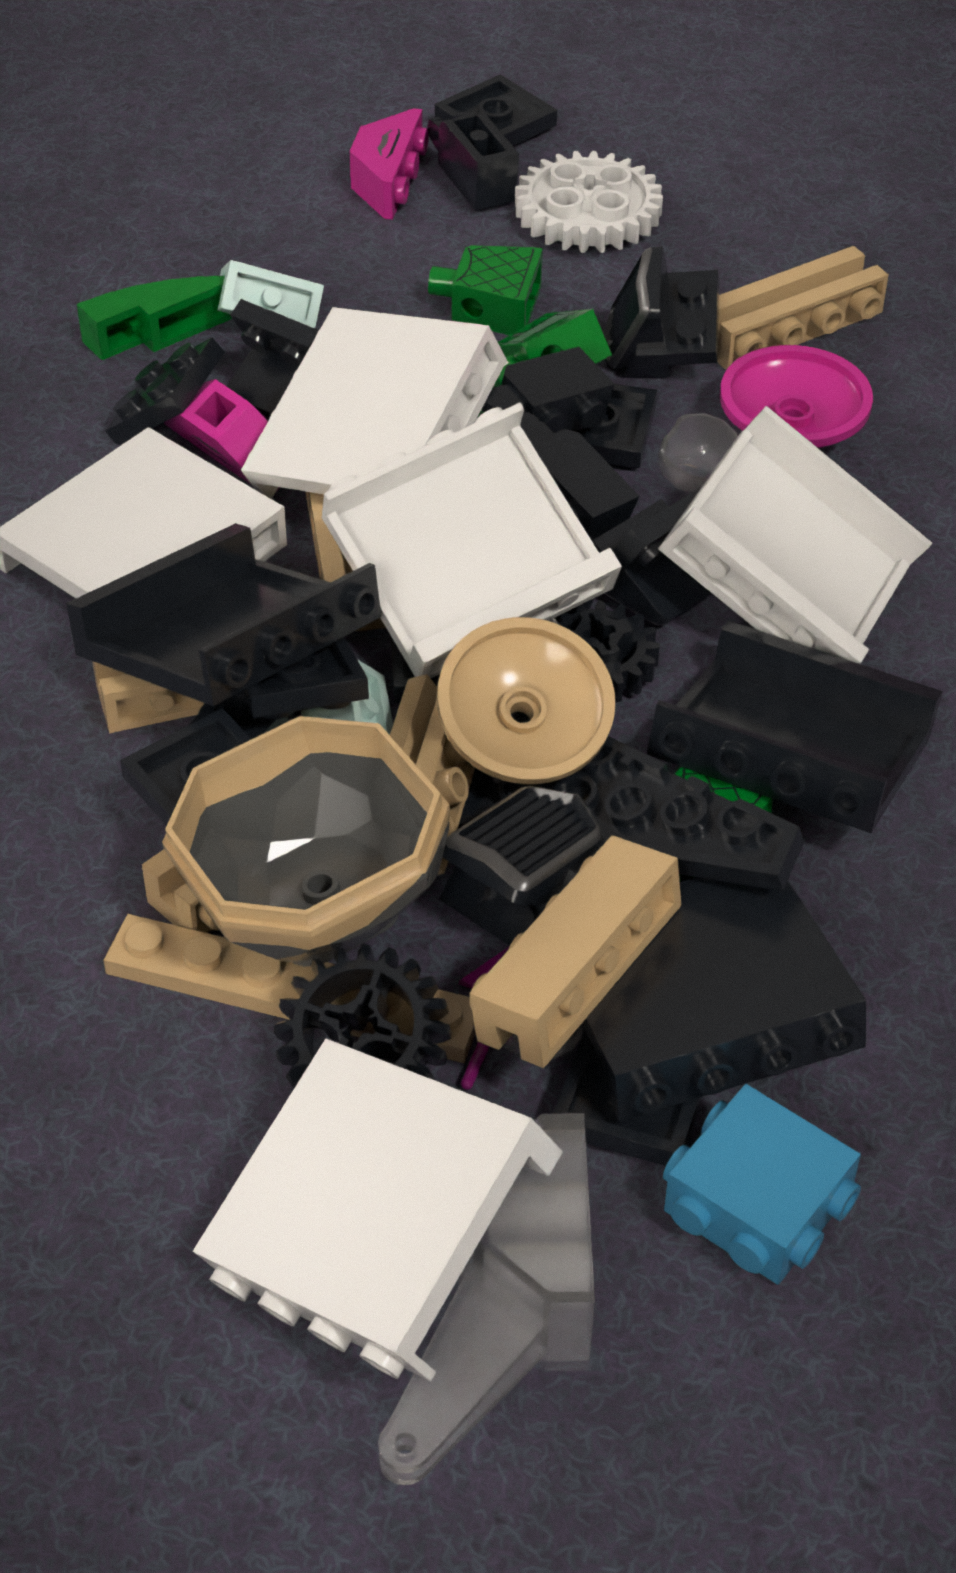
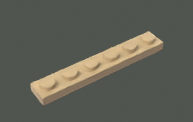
M127 914L103 960L105 972L108 975L285 1019L290 1018L280 1010V999L300 998L291 984L293 976L303 977L309 982L316 977L311 966L303 967L292 962L276 960L231 943L225 937ZM328 962L324 963L326 969L336 965ZM361 989L345 993L331 1004H347L356 998ZM438 989L433 998L445 999L449 1008V1013L439 1021L450 1025L452 1038L435 1045L445 1050L449 1060L465 1063L476 1034L472 1009L470 1007V997ZM389 992L386 999L389 1007L386 1021L398 1025L402 1034L412 1036L414 1029L413 1009L401 997ZM368 1022L363 1031L352 1030L350 1033L353 1036L360 1037L363 1033L374 1034L376 1031L372 1023Z

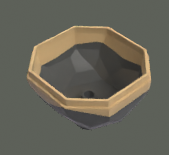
M299 716L194 767L166 826V835L162 843L183 880L229 942L276 960L309 967L313 958L320 959L323 963L334 959L336 947L344 948L345 952L385 932L395 924L399 915L431 886L439 873L448 836L450 806L437 788L379 723Z

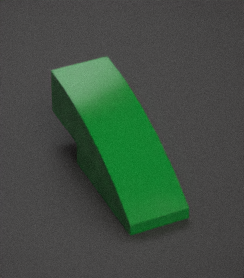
M197 276L140 284L77 303L82 342L96 356L104 360L142 343L151 351L156 352L233 319L229 313L218 311L225 276Z

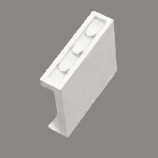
M332 307L299 368L294 373L276 409L272 412L254 448L249 453L241 471L255 490L270 499L273 498L278 487L324 494L332 484L343 477L356 475L358 478L377 469L384 459L395 453L404 452L408 455L425 447L432 437L442 431L453 430L457 432L472 425L477 419L507 359L489 325Z
M517 403L505 410H502L500 407L492 408L481 414L472 425L457 432L453 430L442 431L432 437L425 447L408 455L404 452L395 453L384 459L377 469L358 478L356 475L343 477L332 484L328 491L324 493L322 519L351 569L354 571L368 563L375 565L381 609L380 618L415 677L428 674L430 678L439 675L446 658L455 645L471 631L484 624L512 617H529L549 621L613 589L622 567L611 548L600 553L597 551L520 426L524 412L521 403Z
M765 406L738 435L658 550L756 630L861 664L869 650L863 644L910 564L931 546L932 542L775 412Z
M148 427L0 527V570L7 573L22 563L68 594L78 598L235 523L251 528L255 559L265 562L287 545L285 509L281 504Z
M325 1039L193 1252L215 1269L209 1280L233 1297L245 1302L250 1293L253 1292L261 1296L257 1304L284 1323L295 1326L301 1316L311 1321L307 1330L328 1345L342 1352L346 1351L351 1342L362 1347L363 1350L359 1356L383 1373L398 1379L403 1369H406L431 1382L436 1371L415 1354L416 1350L523 1166L549 1176L563 1151L528 1116Z

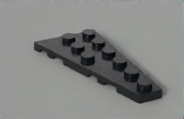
M517 711L511 714L512 718L519 723L530 721L528 715L523 712ZM609 736L598 754L586 766L570 776L549 783H512L492 777L475 767L468 797L457 828H461L479 816L481 812L506 797L508 792H516L523 787L533 786L573 793L581 797L600 826L601 839L599 845L601 846L613 835L677 857L679 874L778 891L784 890L804 844L799 826L742 799L732 802L711 792L708 783L692 775L687 780L669 772L666 763Z

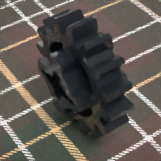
M598 600L595 609H587L584 604L575 607L574 614L565 612L557 616L556 624L580 636L600 656L612 679L616 703L622 701L623 690L627 689L631 693L638 695L642 691V681H653L655 667L658 666L660 643L656 642L655 627L644 628V615L640 613L629 618L625 616V605L620 604L614 611L606 610L604 601Z

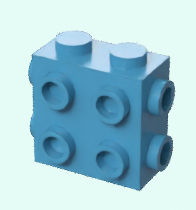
M745 1084L729 1103L721 1100L712 1108L702 1126V1135L691 1148L686 1145L680 1146L668 1161L663 1172V1180L667 1181L664 1211L671 1215L675 1223L687 1233L695 1236L702 1235L728 1252L732 1260L742 1269L754 1274L760 1273L779 1285L794 1265L803 1269L811 1262L823 1241L824 1233L822 1229L833 1217L838 1221H842L854 1206L861 1191V1186L855 1182L861 1154L748 1084Z

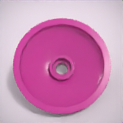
M779 345L752 351L734 361L723 375L720 388V402L729 420L742 431L767 406L820 449L844 441L863 428L871 414L873 392L866 376L848 360L834 353L814 347Z

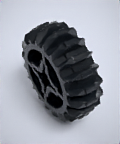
M362 943L358 950L357 960L350 961L344 948L336 947L334 951L336 965L326 969L320 959H312L310 965L316 977L311 982L303 977L293 976L291 984L300 998L280 999L279 1008L290 1019L274 1025L276 1037L287 1042L276 1051V1056L282 1065L292 1066L286 1074V1078L293 1088L296 1087L315 1056L313 1050L315 1028L325 1030L328 1037L336 1040L339 1044L378 1059L389 1058L397 1060L393 1065L432 1080L435 1079L425 1065L441 1066L446 1064L448 1057L445 1050L435 1044L446 1042L452 1038L450 1025L439 1021L449 1013V1008L445 999L433 998L439 989L434 977L426 976L419 978L421 967L415 959L411 958L398 967L399 956L395 949L388 947L382 952L378 961H375L371 946ZM361 989L356 998L351 1002L343 1005L331 1004L345 993ZM389 992L401 997L413 1009L414 1029L412 1036L402 1034L398 1025L386 1021L389 1012L386 999ZM371 1022L376 1032L374 1034L363 1033L358 1042H355L350 1032L352 1030L363 1031L367 1023Z

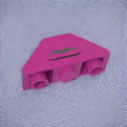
M413 108L361 126L351 146V189L384 219L393 220L399 204L407 203L410 186L409 179L417 178L419 155H426L429 134L428 128L422 127V109Z
M214 379L204 382L185 411L164 423L250 484L241 469L268 421L250 402L218 380Z

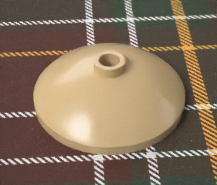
M505 618L484 624L471 631L449 653L440 672L436 701L439 720L443 731L455 750L480 771L512 783H549L579 771L603 747L614 720V687L610 674L600 656L585 640L571 630L538 618ZM517 711L523 712L528 715L530 721L519 723L512 718L511 714Z

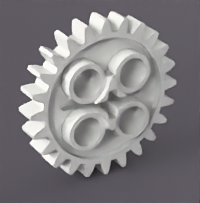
M574 151L570 159L565 158L561 154H556L555 163L541 159L540 168L529 166L527 175H520L519 185L515 187L516 217L521 218L522 228H531L532 237L545 235L546 245L561 241L562 250H567L573 244L579 245L581 253H585L589 246H595L600 253H604L605 245L608 244L621 250L623 249V240L637 244L639 242V234L650 236L651 227H658L659 216L662 215L661 184H655L656 176L654 174L645 175L644 165L631 168L630 158L616 162L614 161L615 155L613 153H610L603 159L598 158L596 151H592L589 157H582L578 151Z

